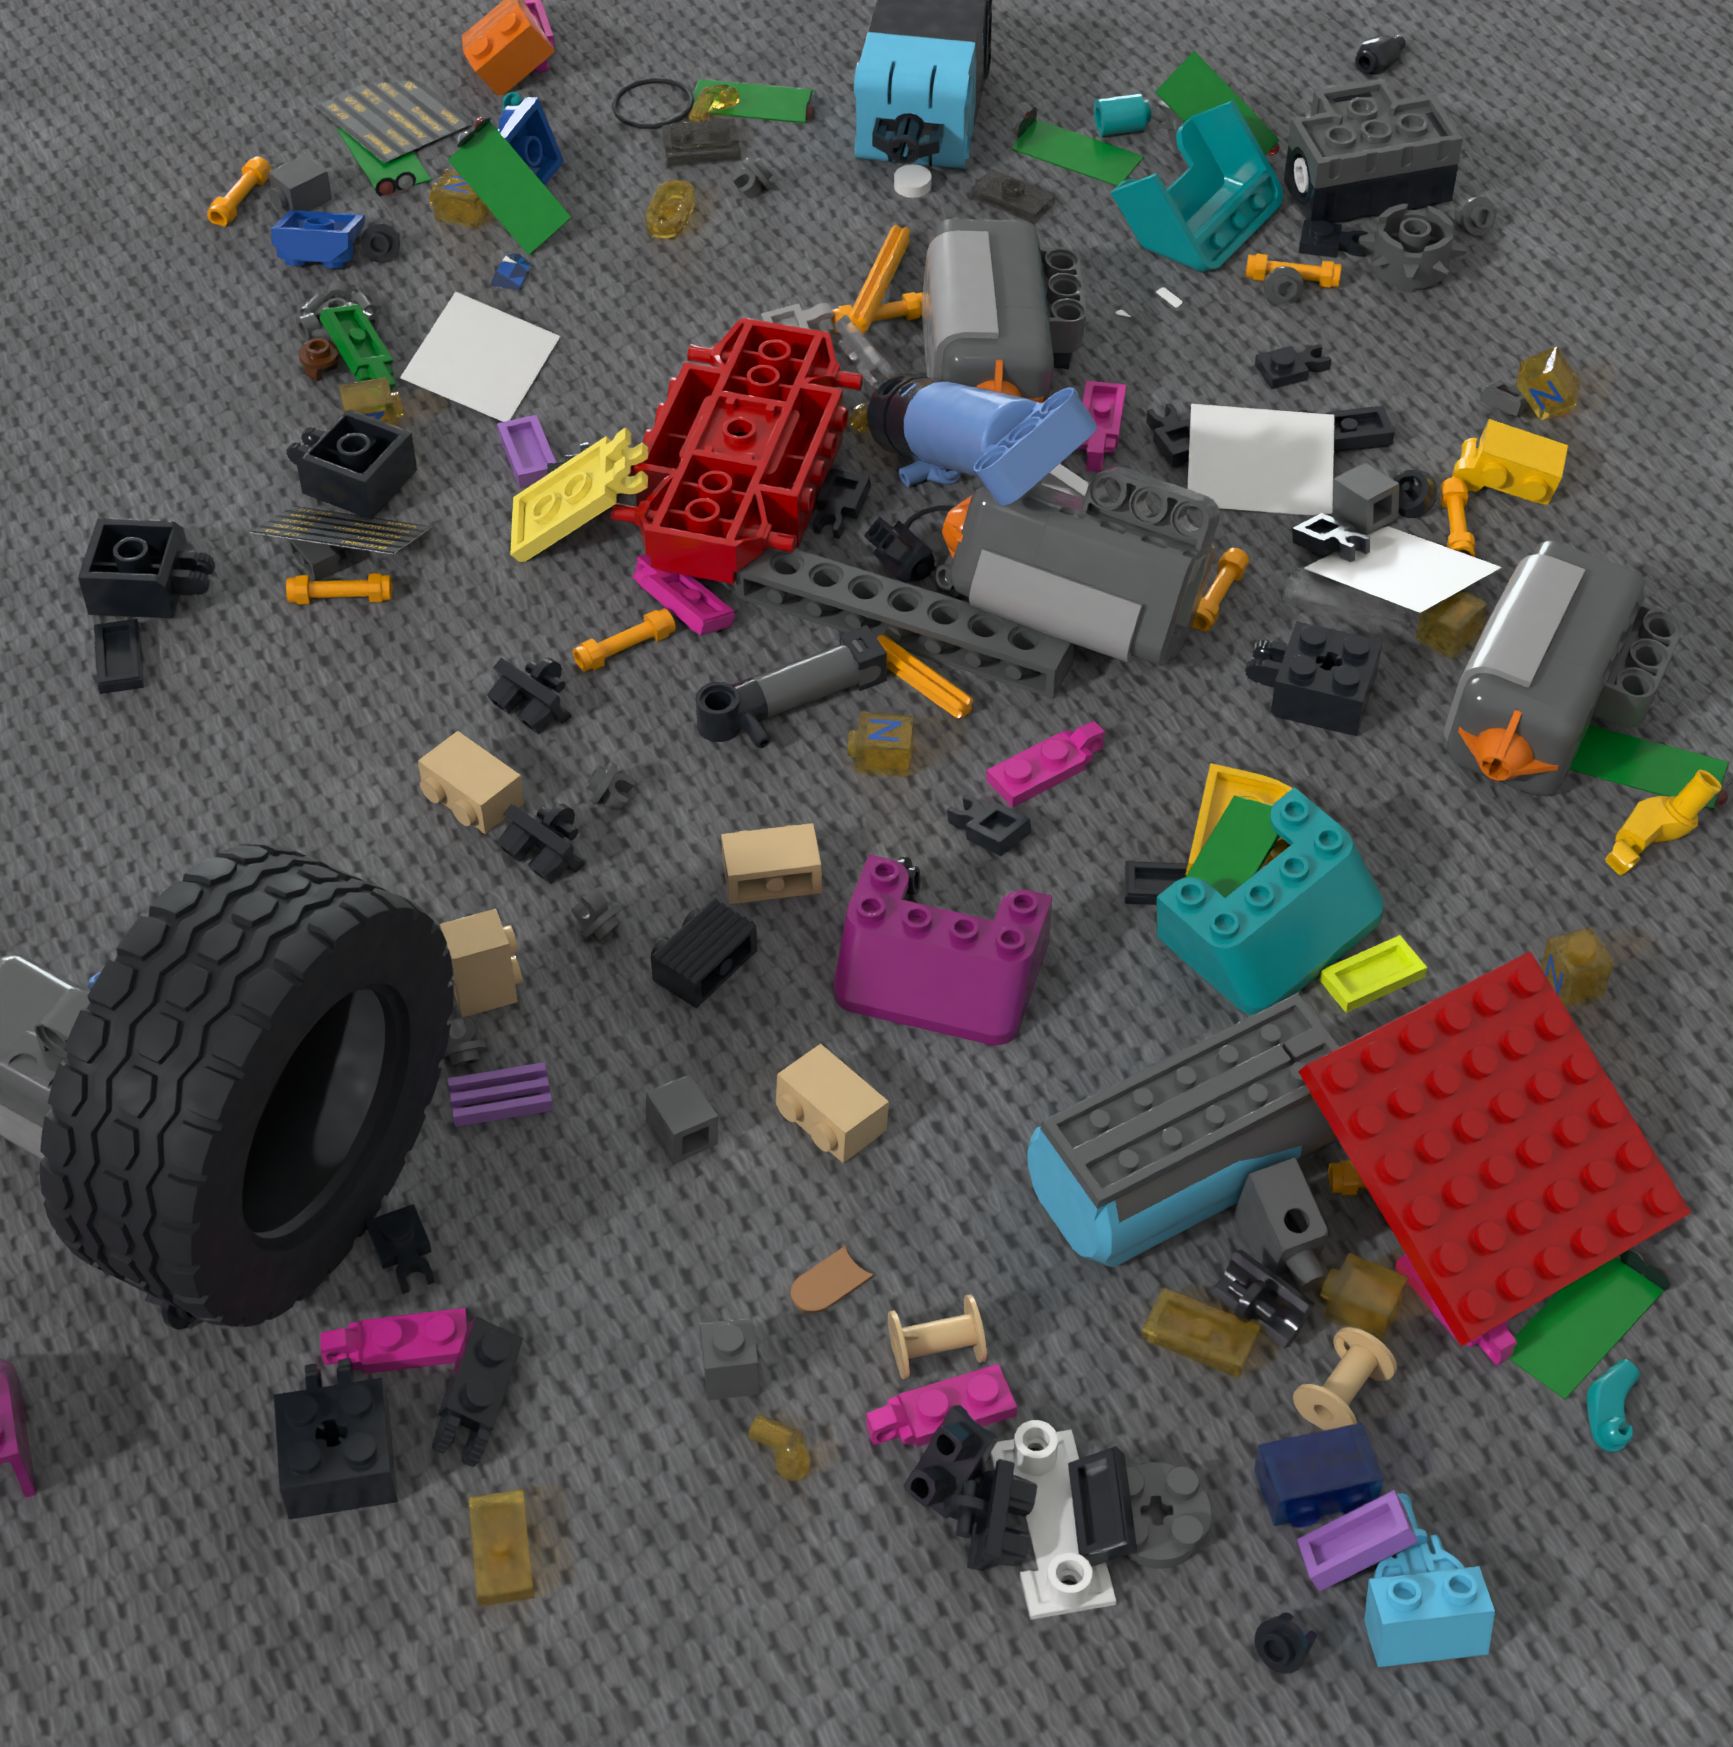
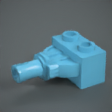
M1397 1493L1404 1503L1418 1543L1378 1562L1373 1579H1369L1364 1620L1377 1666L1386 1667L1488 1655L1495 1610L1480 1567L1465 1568L1457 1558L1444 1551L1441 1540L1437 1535H1430L1428 1547L1426 1530L1419 1529L1410 1497L1407 1494Z

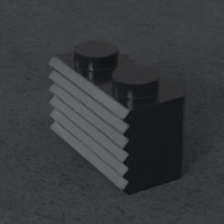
M717 898L712 899L701 910L698 908L693 909L686 916L679 931L671 938L663 937L654 946L650 956L653 981L694 1008H698L720 985L757 952V929L755 923L748 921L745 916L741 917L739 912H734L731 907L727 908L724 903H719Z

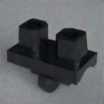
M879 517L865 533L864 537L877 547L873 554L902 582L907 583L909 580L920 581L931 574L935 564L933 550L900 520L893 527L883 518Z
M503 658L493 667L500 678L487 694L488 698L495 706L507 714L511 713L522 698L526 699L528 703L517 714V717L522 724L538 735L554 719L563 724L572 716L569 711L560 706V697L552 692L554 690L560 693L565 687V682L560 679L562 673L561 664L554 659L545 658L538 664L534 661H529L525 671L530 676Z
M564 803L554 806L551 810L542 806L536 815L537 818L542 820V823H539L513 804L503 813L510 822V825L505 829L497 844L505 853L518 862L525 857L534 845L541 848L528 866L535 874L549 884H552L567 867L576 873L585 865L582 859L573 854V846L562 839L566 837L569 840H574L579 832L573 826L575 819L574 810Z
M1242 1249L1234 1251L1225 1273L1210 1293L1233 1310L1237 1319L1243 1323L1249 1322L1282 1348L1291 1346L1315 1306L1313 1301Z
M961 1405L951 1406L943 1422L931 1438L930 1444L917 1466L905 1482V1491L922 1506H930L944 1519L949 1518L943 1512L946 1497L962 1495L964 1481H974L976 1477L981 1476L987 1468L986 1460L999 1437L976 1423Z
M998 1459L995 1470L984 1471L981 1474L980 1483L973 1480H965L962 1495H951L945 1499L943 1512L950 1518L958 1520L956 1535L962 1538H971L967 1568L984 1571L993 1563L1018 1566L1027 1558L1030 1541L1029 1533L1005 1526L1007 1513L1026 1517L1032 1512L1038 1485L1020 1476L1013 1475L1014 1462Z

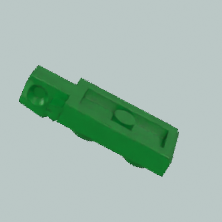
M354 304L322 309L319 319L353 376H356V380L359 383L366 382V389L375 402L390 398L393 387L396 386L392 378L394 374L391 367L393 359L361 306Z

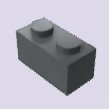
M288 538L291 553L315 581H319L339 571L338 562L340 557L334 547L330 548L328 544Z

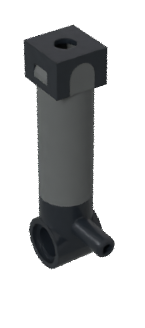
M865 625L839 635L840 645L732 685L726 682L708 683L699 689L695 699L699 734L712 742H725L736 737L741 728H743L757 748H765L771 742V737L760 721L853 686L862 691L886 682L887 652L869 627Z

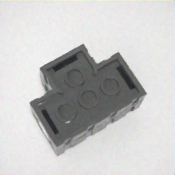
M1385 79L1314 90L1311 117L1304 118L1303 116L1291 119L1284 183L1305 219L1311 221L1337 222L1364 215L1382 214L1390 207L1400 204H1408V209L1428 206L1432 203L1450 202L1453 199L1463 138L1434 94L1416 99L1398 100L1395 94L1390 91Z

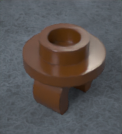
M314 338L303 344L299 349V360L305 366V374L317 382L322 379V369L330 368L334 370L338 367L339 351L334 342L330 340Z

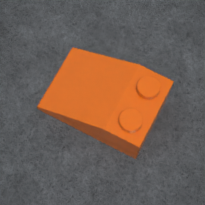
M503 0L461 35L463 53L475 73L498 96L506 94L555 52L524 0Z

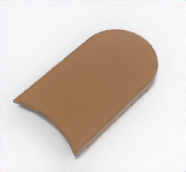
M843 1246L794 1281L791 1287V1299L794 1305L801 1311L820 1313L866 1283L874 1274L859 1267L851 1259L846 1246Z

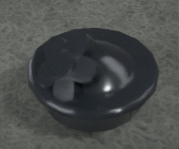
M1406 470L1393 478L1394 481L1399 483L1398 514L1406 518H1417L1432 508L1437 499L1438 489L1435 480L1429 473L1422 470Z

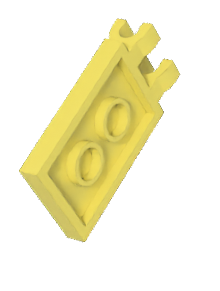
M624 428L615 435L614 440L611 441L607 436L514 496L510 555L519 562H526L615 505L617 494H637L648 488V476L643 471L635 476H627L630 474L631 465L640 464L648 459V447L642 442L634 448H628L631 444V432Z

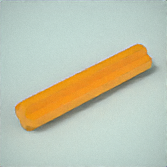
M879 635L877 637V640L887 652V669L956 719H962L972 711L973 698L886 635Z

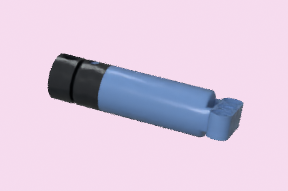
M911 373L897 374L883 381L872 394L867 409L868 428L874 441L885 451L979 477L999 506L1015 502L1041 479L1045 478L1049 472L1095 432L1097 424L1073 387L1060 390L1044 403H1039L1027 398Z

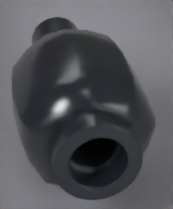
M1379 35L1366 40L1359 48L1355 58L1357 69L1362 73L1379 74L1385 71L1398 60L1401 54L1400 50L1405 47V39L1400 35L1395 37Z

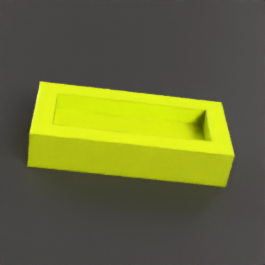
M1399 935L1322 969L1319 980L1345 1013L1425 978L1427 966Z

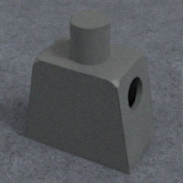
M1294 1157L1248 1174L1233 1216L1261 1263L1277 1276L1290 1272L1300 1292L1311 1291L1327 1281L1328 1277L1318 1258L1329 1236L1328 1229L1297 1160Z

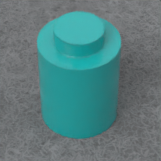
M1140 93L1096 99L1094 102V121L1100 137L1144 131L1146 123L1151 122L1149 101L1143 100Z

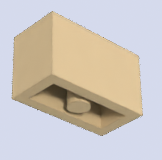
M459 731L418 760L421 777L420 788L423 794L435 804L441 802L450 808L457 820L463 825L469 826L472 824L484 834L506 818L503 813L511 804L518 808L524 804L521 775Z
M813 823L721 834L723 866L730 904L822 893L821 861Z
M492 909L440 924V929L447 942L446 948L450 951L453 976L450 981L454 984V996L462 1018L518 1002L515 985L523 983L517 958L515 955L511 956L518 953V946L511 925L502 926L497 910Z
M819 1044L777 1074L776 1106L780 1113L788 1121L796 1122L811 1135L814 1143L821 1150L829 1151L843 1164L887 1130L889 1101L822 1044Z

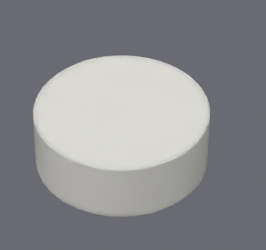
M911 164L902 166L894 173V189L898 194L905 197H921L931 190V172L921 165Z

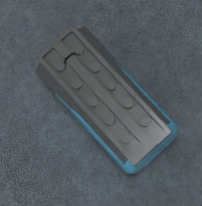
M1297 993L1042 1120L1041 1126L1037 1127L1032 1134L1027 1150L1028 1169L1040 1204L1043 1205L1075 1252L1084 1258L1114 1268L1238 1203L1248 1174L1294 1157L1300 1169H1303L1318 1151L1339 1140L1298 1071L1314 1060L1340 1048V1046Z

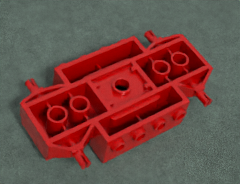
M742 318L734 324L719 343H715L713 348L690 344L687 352V361L709 364L710 366L684 362L677 378H671L668 387V397L665 403L658 405L655 424L652 430L647 429L644 435L643 443L648 447V459L640 464L631 465L630 477L635 476L641 471L648 476V488L636 494L637 506L616 502L611 511L612 520L634 523L636 526H639L645 553L651 558L652 568L734 584L736 579L735 572H738L762 555L764 550H769L770 548L794 553L795 547L799 548L816 507V499L842 444L843 432L848 422V407H843V389H838L837 387L861 391L864 381L862 373L841 371L840 364L836 363L829 332Z

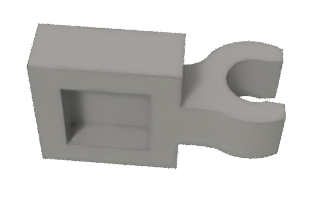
M821 303L804 311L801 310L799 304L761 313L762 321L829 332V334L835 333V328L831 319H829L833 317L829 303Z

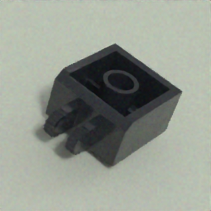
M352 410L343 413L327 431L315 429V427L312 428L311 426L307 427L301 434L304 444L301 445L300 442H295L286 449L287 458L297 465L302 494L371 520L417 471L412 432Z
M97 518L78 580L88 615L173 618L180 595L196 594L198 596L199 594L207 593L210 586L208 575H212V572H214L216 561H214L211 555L206 553L189 551L184 528L174 521Z
M1296 621L1288 644L1277 641L1270 642L1268 639L1255 642L1251 652L1253 653L1252 657L1255 659L1248 661L1245 675L1248 676L1247 679H1250L1251 682H1259L1261 685L1274 687L1271 713L1275 717L1357 737L1377 676L1383 641Z
M351 1358L338 1360V1367L336 1369L338 1385L323 1387L322 1373L318 1369L317 1363L305 1365L306 1390L274 1394L279 1488L289 1520L398 1502L390 1413L382 1378L354 1382Z

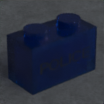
M1363 1423L1258 1445L1254 1472L1274 1526L1290 1523L1292 1527H1306L1317 1522L1321 1516L1339 1512L1346 1515L1380 1497L1384 1477Z

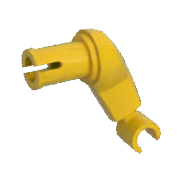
M1698 770L1695 777L1676 797L1657 796L1638 802L1618 831L1615 839L1616 843L1612 851L1605 857L1606 863L1619 876H1623L1640 860L1638 854L1642 853L1652 843L1672 841L1689 834L1698 826L1697 814L1721 791L1722 786L1720 782L1709 772Z

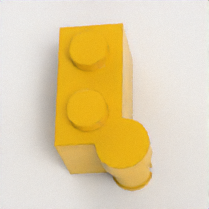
M1491 419L1488 420L1480 437L1478 449L1476 448L1477 438H1469L1463 442L1461 457L1454 465L1452 478L1462 479L1468 491L1477 492L1483 486L1531 502L1549 504L1562 479L1568 445Z

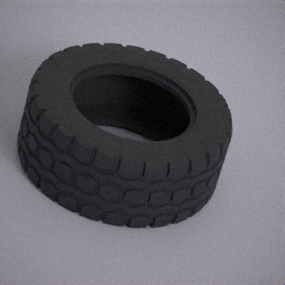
M248 844V846L240 845L228 848L217 853L216 857H208L184 873L182 881H175L164 890L150 905L148 917L140 916L117 946V957L114 961L108 960L87 996L90 1003L87 1009L80 1010L64 1047L68 1054L66 1059L58 1064L48 1099L52 1109L44 1117L40 1152L45 1157L40 1162V1184L42 1195L46 1198L44 1207L50 1224L68 1249L85 1263L214 1325L249 1327L262 1324L266 1319L272 1320L282 1315L294 1306L295 1301L301 1302L324 1281L325 1274L332 1273L351 1251L354 1239L356 1237L361 1238L367 1229L365 1221L376 1216L381 1208L383 1196L389 1195L406 1163V1153L412 1150L426 1118V1114H424L425 1108L431 1104L442 1069L439 1067V1062L445 1057L451 1024L447 1020L453 1010L454 984L450 981L453 976L450 951L446 948L447 942L443 932L434 920L416 903L404 897L388 892L379 886L365 882L358 877L314 858L279 845Z

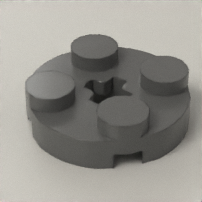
M1145 1462L1126 1467L1137 1543V1552L1128 1554V1560L1143 1567L1157 1569L1181 1565L1190 1559L1191 1554L1196 1552L1201 1545L1203 1546L1210 1531L1212 1518L1211 1503L1206 1491L1199 1484L1198 1475L1187 1466H1174L1162 1462ZM1150 1505H1161L1162 1510L1169 1511L1171 1515L1164 1516L1162 1525H1154L1151 1517L1142 1516L1141 1511L1149 1510Z

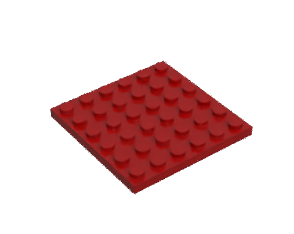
M1531 951L1314 1060L1298 1071L1460 1346L1478 1338L1692 1213Z

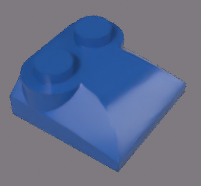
M525 98L520 105H509L503 110L499 118L501 135L540 181L546 185L562 165L564 159L539 98Z
M289 210L271 228L272 244L276 247L277 257L285 259V264L291 266H302L308 264V261L323 262V266L327 268L345 267L346 262L354 258L353 242L363 228L365 214Z

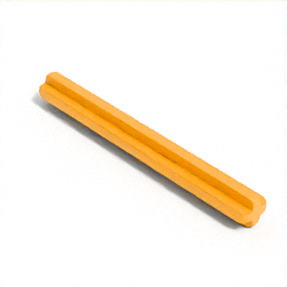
M895 225L890 229L848 316L850 322L847 327L851 332L857 330L863 334L868 331L910 242L908 238L911 233L909 228H900L898 225Z

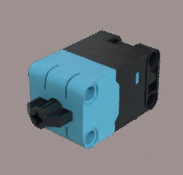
M993 0L876 1L861 59L857 63L854 78V96L856 98V159L889 162L891 158L892 162L903 165L929 166L932 157V166L966 170L965 161L969 159L973 130L985 81L988 79L990 71Z

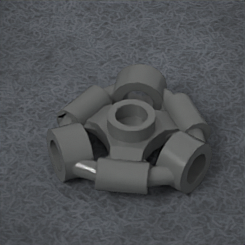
M336 280L328 284L325 293L322 295L314 294L300 309L301 316L297 317L296 321L300 334L307 342L314 338H324L332 341L325 327L321 329L317 317L320 318L322 309L359 304L373 328L377 331V308L363 292L355 293L347 282ZM335 294H342L344 296L338 297Z

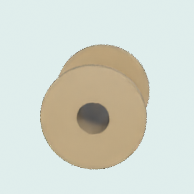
M971 1294L964 1296L965 1314L902 1328L896 1311L888 1312L891 1346L902 1379H908L910 1376L909 1359L973 1346L977 1361L979 1363L986 1361L987 1350L982 1320L976 1301Z
M1353 1327L1342 1328L1334 1336V1347L1341 1360L1323 1386L1302 1384L1293 1394L1294 1404L1304 1419L1338 1438L1351 1436L1357 1427L1355 1415L1350 1409L1349 1404L1368 1377L1376 1381H1386L1391 1379L1397 1370L1393 1354L1379 1339L1366 1331Z

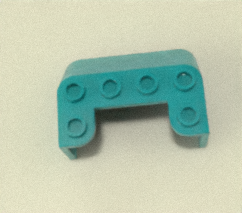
M1234 100L1190 116L1178 128L1176 134L1177 147L1189 168L1168 189H1166L1158 173L1139 180L1130 178L1122 181L1110 192L1142 247L1199 272H1208L1219 268L1280 207L1283 200L1281 183Z
M1295 787L1274 803L1270 813V823L1273 830L1291 846L1230 895L1224 898L1204 880L1187 877L1176 881L1157 896V938L1237 1008L1249 1015H1255L1298 993L1320 975L1322 969L1332 965L1378 927L1383 917L1384 901L1350 834Z

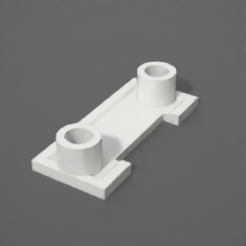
M1031 1420L1023 1423L1017 1429L1014 1439L997 1442L990 1454L994 1470L998 1459L1014 1462L1013 1475L1020 1476L1038 1485L1032 1512L1025 1517L1038 1570L1020 1572L1030 1620L1116 1605L1107 1563L1091 1567L1089 1561L1078 1553L1068 1469L1069 1462L1079 1459L1072 1430L1056 1432L1050 1424L1041 1420ZM1039 1448L1041 1451H1033L1030 1449ZM1065 1580H1071L1075 1583V1585H1066L1062 1582Z

